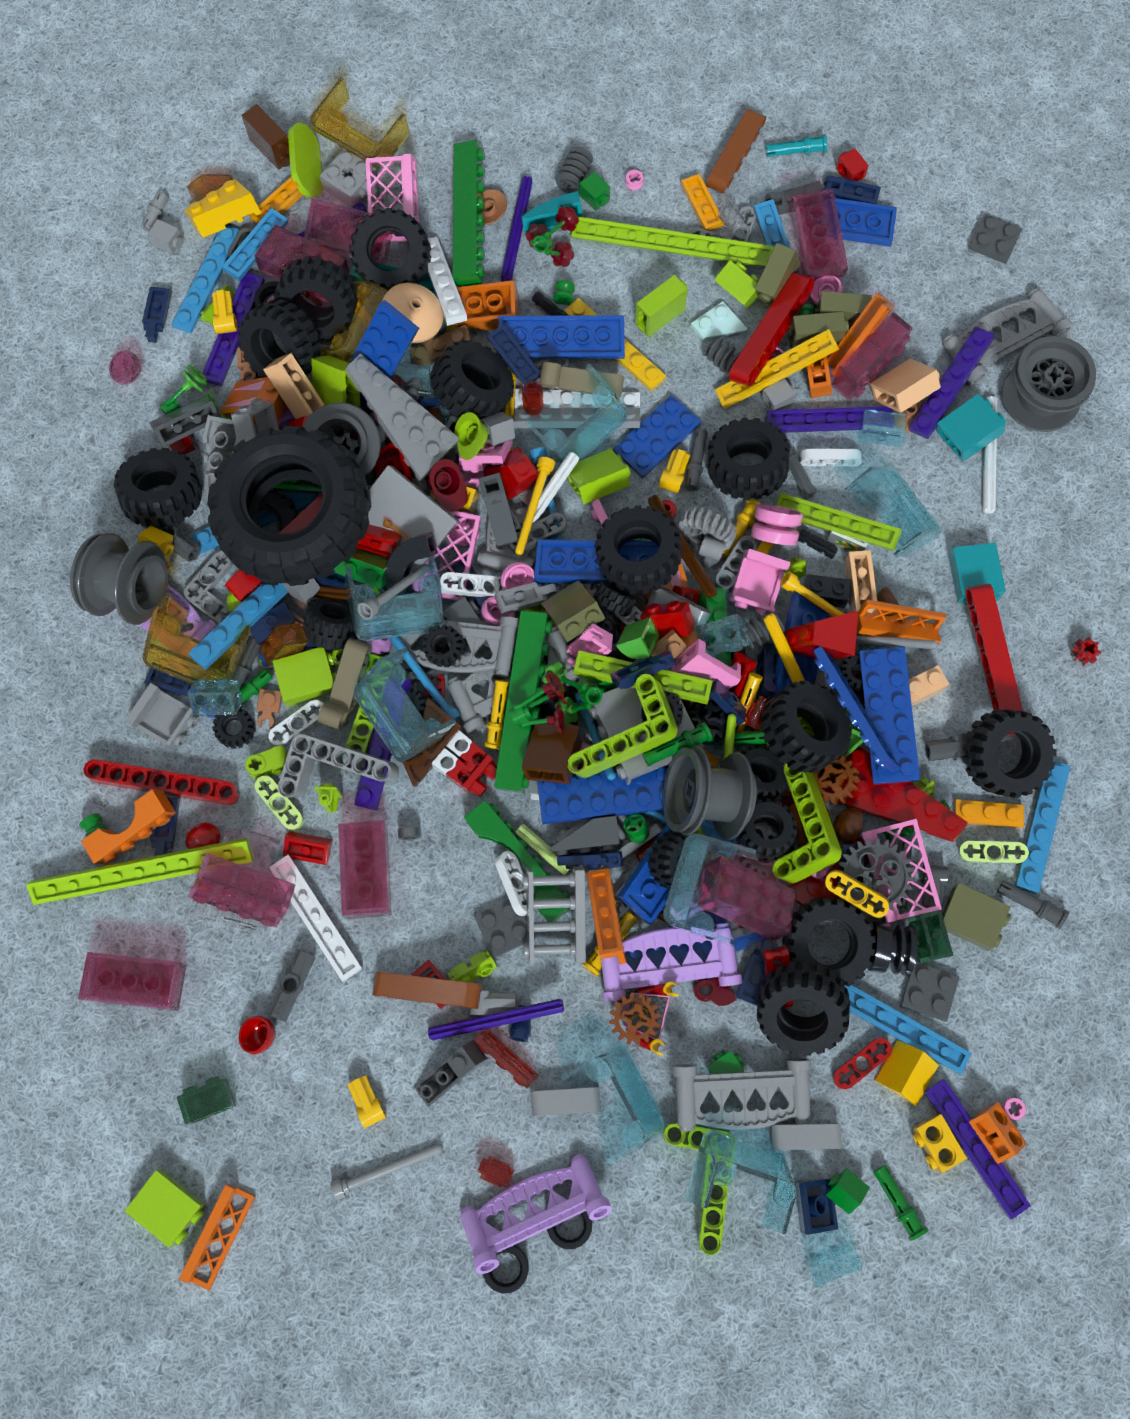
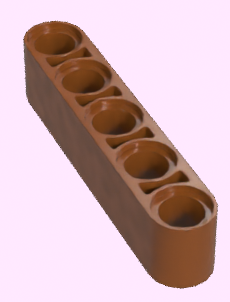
M751 109L746 110L707 179L706 187L725 195L726 187L729 188L734 179V173L740 169L743 163L742 159L748 155L752 142H755L760 133V128L764 126L766 116Z
M376 972L372 995L478 1009L482 985Z

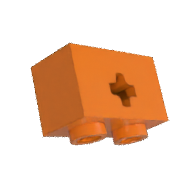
M825 356L807 366L811 398L832 395L828 359Z

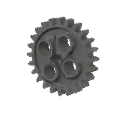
M867 838L865 846L858 841L859 849L856 850L850 846L852 854H843L847 862H839V865L844 867V873L854 879L859 876L866 878L867 886L870 887L872 877L869 876V873L875 872L879 857L883 856L884 860L879 871L882 879L876 880L873 890L876 891L879 885H887L890 888V893L886 898L889 901V908L894 911V902L901 906L902 903L899 898L901 896L909 898L904 892L905 889L913 890L907 884L908 881L915 880L914 877L908 876V873L914 870V868L906 867V864L911 861L910 858L903 860L902 856L905 854V851L897 853V844L892 846V848L888 847L889 840L880 845L879 838H876L875 844H871L870 839ZM871 854L875 858V863L872 867L868 868L862 865L861 858L864 855ZM894 862L897 865L898 869L894 875H887L884 872L886 863ZM847 882L842 891L843 893L847 892L849 885L852 884L851 882ZM855 887L850 891L852 898L856 900L864 897L862 889L860 890ZM873 895L868 896L866 902L863 903L865 906H867L869 901L874 905L875 911L876 908H880L882 910L885 909L882 906V901L879 900L877 903H875L872 900H870V898Z

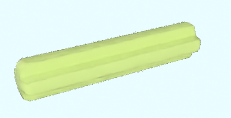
M525 824L518 827L515 834L519 838L521 837L528 846L562 875L569 873L571 869H566L565 865H557L558 856H556V852H550L551 847Z

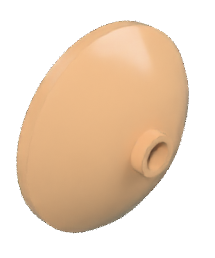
M402 283L392 287L385 294L382 301L386 300L419 327L411 343L428 341L439 332L443 323V311L438 298L429 289L415 283Z

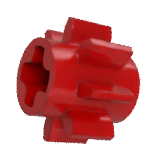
M1090 637L1086 638L1084 642L1078 639L1075 642L1076 646L1071 649V652L1075 653L1074 661H1081L1082 666L1087 664L1088 661L1092 664L1097 661L1095 656H1099L1102 651L1098 650L1097 645L1099 642L1090 640Z

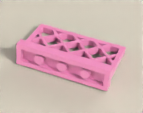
M403 154V156L366 158L368 214H374V208L378 203L383 208H387L381 200L389 192L395 200L388 208L393 209L399 202L403 206V211L413 216L419 223L416 157L412 154ZM394 162H401V170L395 175L389 168ZM372 163H380L384 167L377 177L372 173ZM388 171L394 179L386 187L380 179ZM397 181L402 185V192L398 196L390 190ZM377 182L385 188L378 198L373 194V187ZM389 231L382 238H377L374 243L404 242L407 239L404 236L397 237L392 231Z
M448 511L454 517H462L459 520L460 523L466 519L475 520L474 528L466 533L459 523L458 527L464 535L454 542L449 534L447 535L451 544L442 550L439 547L437 548L438 554L431 556L425 563L430 566V571L412 583L413 592L422 594L431 592L437 597L459 601L464 597L463 595L444 594L439 589L435 591L427 590L428 581L435 576L438 579V574L447 568L454 572L451 566L459 560H462L465 565V570L462 573H470L482 517L458 511ZM466 538L470 547L468 551L461 554L456 544ZM454 547L459 557L449 563L443 553ZM441 555L446 565L436 571L432 566L433 559ZM468 580L463 582L465 588L467 587Z
M917 819L862 832L865 845L867 838L870 839L871 844H875L876 838H878L877 833L885 831L895 836L889 845L890 848L897 838L908 843L909 846L902 856L903 860L906 859L905 857L911 846L920 850L922 857L918 864L909 862L915 866L911 877L915 875L917 869L927 873L928 880L924 887L913 881H908L907 883L922 889L915 901L910 898H904L913 903L909 912L899 914L897 903L894 902V911L889 908L888 913L885 915L887 923L942 909ZM913 825L915 830V836L911 842L899 836L902 828ZM899 828V830H898V832H897L896 834H895L894 832L890 831V830ZM916 838H917L919 847L913 844L914 841L916 840ZM868 854L869 861L872 867L875 863V858L871 854ZM883 856L879 857L875 872H873L875 883L877 879H882L879 871L884 860ZM922 861L924 862L925 869L920 867ZM886 865L884 866V872L887 875V870L891 871L892 875H894L897 872V866L895 870H892ZM882 884L877 887L878 893L885 897L889 895L890 888L887 885ZM928 884H930V888H931V891H932V892H930V891H928V890L926 889L927 886H928ZM924 891L933 896L936 906L925 908L918 904ZM915 906H918V907L922 908V909L913 911L914 908H915Z

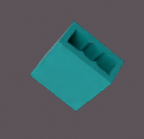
M978 393L937 423V433L964 462L1005 433L1006 420L1001 413H996L992 409V404L987 398L983 399Z
M996 543L952 548L948 556L957 602H965V605H968L966 588L987 583L991 584L995 599L998 601L1006 592Z

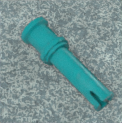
M826 134L813 138L805 136L803 140L766 144L767 157L794 153L810 155L811 152H827Z

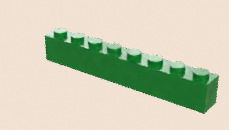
M477 139L454 144L453 279L457 287L482 284V277H485V269L482 264V260L485 259V252L482 247V243L485 242V235L482 230V226H485V218L482 213V209H485V201L482 193L485 192V185L482 180V176H485V169L482 164V160H485V153L483 147L480 148Z
M520 612L494 788L497 790L525 793V788H529L530 780L525 778L522 763L535 725H529L524 728L521 724L515 725L509 709L542 689V686H540L541 678L545 674L546 668L544 658L545 655L548 656L550 648L547 637L548 634L552 633L553 621L550 620L547 613ZM537 706L532 707L533 716L529 720L539 719L540 708H537Z

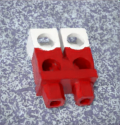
M458 731L446 745L447 749L444 748L432 762V766L467 793L472 792L481 797L488 788L480 781L481 777L485 774L494 781L497 766L494 764L491 756L487 755L461 731Z

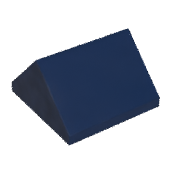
M830 1179L794 1182L800 1231L805 1235L838 1229L835 1203L826 1196L830 1188L828 1185Z

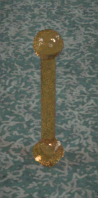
M384 520L383 526L385 528H391L407 540L412 538L394 526L391 520Z

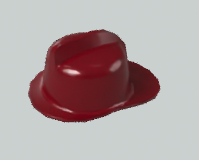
M439 460L431 468L428 478L429 486L439 505L448 511H458L465 505L468 495L460 469L452 460Z

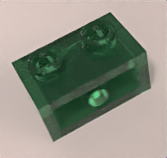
M941 910L908 918L909 926H913L916 929L917 957L921 963L954 956Z
M217 1076L206 1080V1085L197 1088L194 1085L182 1090L183 1094L177 1096V1101L185 1125L194 1124L236 1107L227 1079H220Z

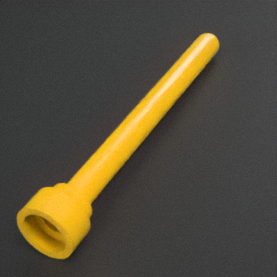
M539 457L537 463L539 474L515 549L517 555H522L547 475H550V472L554 470L555 461L551 458Z
M787 572L782 578L780 587L786 591H796L833 617L844 614L801 585L798 576L792 572Z

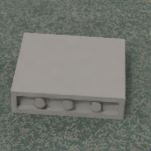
M388 465L369 489L371 496V509L368 514L369 524L401 533L400 544L417 535L433 532L436 548H438L449 532L460 523L457 518L393 466ZM429 558L418 559L413 564L410 574L424 565Z
M618 687L602 694L601 701L588 709L592 720H597L599 725L597 730L602 740L642 723V704L636 688L630 687L621 690ZM684 705L682 722L679 724L675 738L681 736L684 730L690 731L695 728ZM660 706L656 707L653 712L657 711ZM647 733L641 735L640 742L646 739ZM626 742L620 745L619 752L625 749ZM702 743L695 746L704 749ZM639 754L617 764L616 770L621 780L624 779L626 784L629 785L631 779L670 764L674 755L648 767L642 754Z

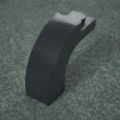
M433 532L420 534L408 539L393 551L386 566V588H391L407 577L411 572L413 564L418 559L429 558L438 554ZM412 584L395 595L400 608L409 607L416 603Z

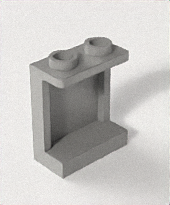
M150 683L125 720L130 725L175 751L177 747H181L186 740L185 735L188 730L194 728L198 723L199 713L194 708L188 707Z

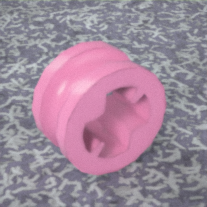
M631 170L627 173L626 186L629 189L638 190L642 187L644 180L642 172ZM638 178V181L631 182V179Z
M1009 1098L1002 1104V1108L1011 1120H1019L1026 1113L1025 1104L1018 1098ZM1011 1102H1014L1013 1105L1018 1104L1019 1106L1017 1110L1018 1115L1014 1116V1113H1009L1008 1109L1011 1108Z

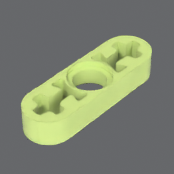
M259 777L255 782V790L288 830H299L304 823L302 814L288 797H283L279 791L275 793L278 790V785L271 777ZM263 782L267 784L271 782L269 788L274 794L270 796L266 790L261 791V784ZM277 798L285 799V806L282 809H275L273 806ZM289 811L293 817L298 816L296 819L298 823L296 825L292 823L288 825L287 823L290 820L283 813Z
M966 841L960 846L959 854L967 862L1019 864L1027 859L1029 851L1027 846L1021 842ZM968 845H971L973 850H980L979 845H984L982 851L984 859H980V854L978 853L973 854L972 858H969L968 854L964 853L963 850L967 849ZM997 846L1000 849V856L996 859L990 858L987 855L988 847ZM1003 846H1008L1007 851H1013L1016 847H1019V850L1023 851L1024 855L1016 859L1015 855L1008 854V859H1003L1005 854Z

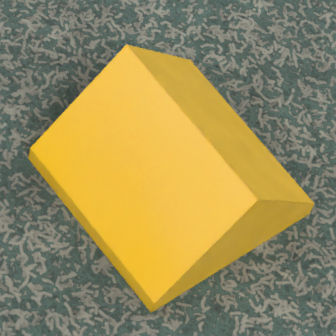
M897 1040L892 1048L891 1055L884 1062L875 1081L917 1107L939 1065L924 1051Z

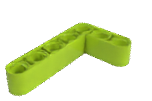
M343 649L334 650L332 653V658L337 668H339V658L343 654ZM374 654L370 655L368 661L370 663L366 668L364 677L369 678L346 744V747L352 749L360 748L362 752L367 754L388 675L394 676L395 671L391 660ZM382 668H390L389 673L380 674ZM375 688H383L381 694H373ZM371 707L376 708V712L373 715H366L367 709ZM362 728L369 729L368 734L365 736L358 735Z
M643 674L637 678L635 683L647 721L571 755L568 759V769L581 778L590 777L671 741L676 737L678 728L663 687L658 680L650 674ZM649 683H653L652 688L645 691L646 686ZM660 703V708L653 712V707ZM664 724H668V729L661 733V727ZM647 733L646 739L640 742L641 735ZM626 742L625 749L619 752L620 745ZM602 752H605L604 758L601 761H599V755ZM584 761L583 768L578 770V765Z
M785 764L784 773L809 844L775 861L772 870L777 878L793 884L835 864L841 858L842 852L814 773L799 772L797 774V769H790Z
M672 1123L663 1130V1138L667 1144L709 1151L698 1246L705 1254L714 1255L719 1252L722 1244L733 1138L725 1131L694 1126V1131H680V1138L672 1142L667 1136L668 1130L675 1127L680 1131V1126L677 1123ZM696 1131H700L704 1136V1141L701 1145H695L691 1140L692 1134ZM719 1135H724L728 1140V1144L724 1149H719L715 1144V1140ZM716 1160L723 1161L725 1165L724 1171L720 1174H716L712 1169V1165ZM713 1185H719L722 1190L721 1196L717 1199H712L709 1195V1190ZM711 1210L717 1211L719 1219L715 1224H709L706 1220V1215ZM713 1236L716 1240L714 1248L705 1249L703 1246L704 1238Z

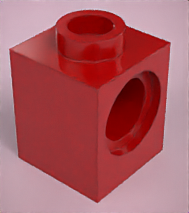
M854 148L849 152H843L838 157L836 170L845 179L859 181L866 177L869 165Z

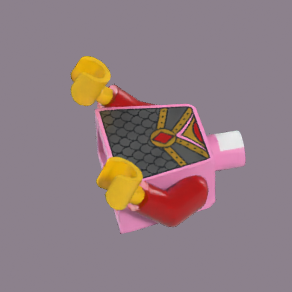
M675 982L640 987L633 993L635 998H638L640 993H642L643 1000L645 1001L649 997L652 998L650 1005L658 1006L654 1013L661 1014V1017L655 1019V1022L660 1024L659 1028H653L656 1035H647L649 1042L646 1043L643 1039H640V1045H638L654 1052L658 1056H663L658 1051V1047L660 1045L667 1046L665 1042L660 1040L669 998L670 996H679V994L672 992L674 986H680V984ZM634 1003L627 1004L622 1008V1011L633 1009ZM643 1006L642 1011L645 1017L651 1019L649 1011ZM634 1013L633 1016H625L632 1020V1025H636L637 1022H645L638 1018V1013ZM624 1021L623 1027L626 1028V1033H627L628 1027H627V1025H626V1023H625V1021ZM642 1026L638 1028L635 1035L643 1034L648 1030V1027Z

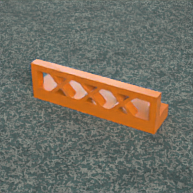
M879 292L875 294L838 344L839 350L833 352L828 358V364L834 368L832 372L834 376L837 377L846 372L895 305Z
M866 599L858 610L857 630L859 634L935 640L939 645L941 638L938 629L945 621L946 615L942 612ZM869 608L878 609L872 613L867 612ZM891 612L898 613L893 616H885L886 614ZM912 615H913V616H918V617L913 618V619H911V620L905 619V618H907V617H909V616H912ZM936 619L933 624L925 623L927 620Z
M606 868L586 872L600 959L617 956L619 965L625 964L626 958L610 870Z
M231 1184L224 1186L179 1280L185 1283L193 1282L207 1290L211 1289L256 1196ZM235 1194L248 1199L244 1208L237 1212H234L232 1206ZM228 1209H230L231 1214L226 1215ZM241 1213V1215H240V1217H239V1219H238V1221H237L235 1215ZM232 1217L235 1227L231 1233L223 1236L220 1225L224 1219ZM217 1231H218L219 1237L216 1238V1239H214V1237H215V1235H216V1233H217ZM229 1237L227 1243L225 1244L224 1238ZM220 1240L223 1251L220 1256L212 1259L209 1247L211 1243ZM205 1255H207L208 1261L203 1262ZM218 1260V1262H217V1264H216V1266H215V1268H214L213 1261ZM209 1263L212 1274L208 1282L195 1277L200 1266Z

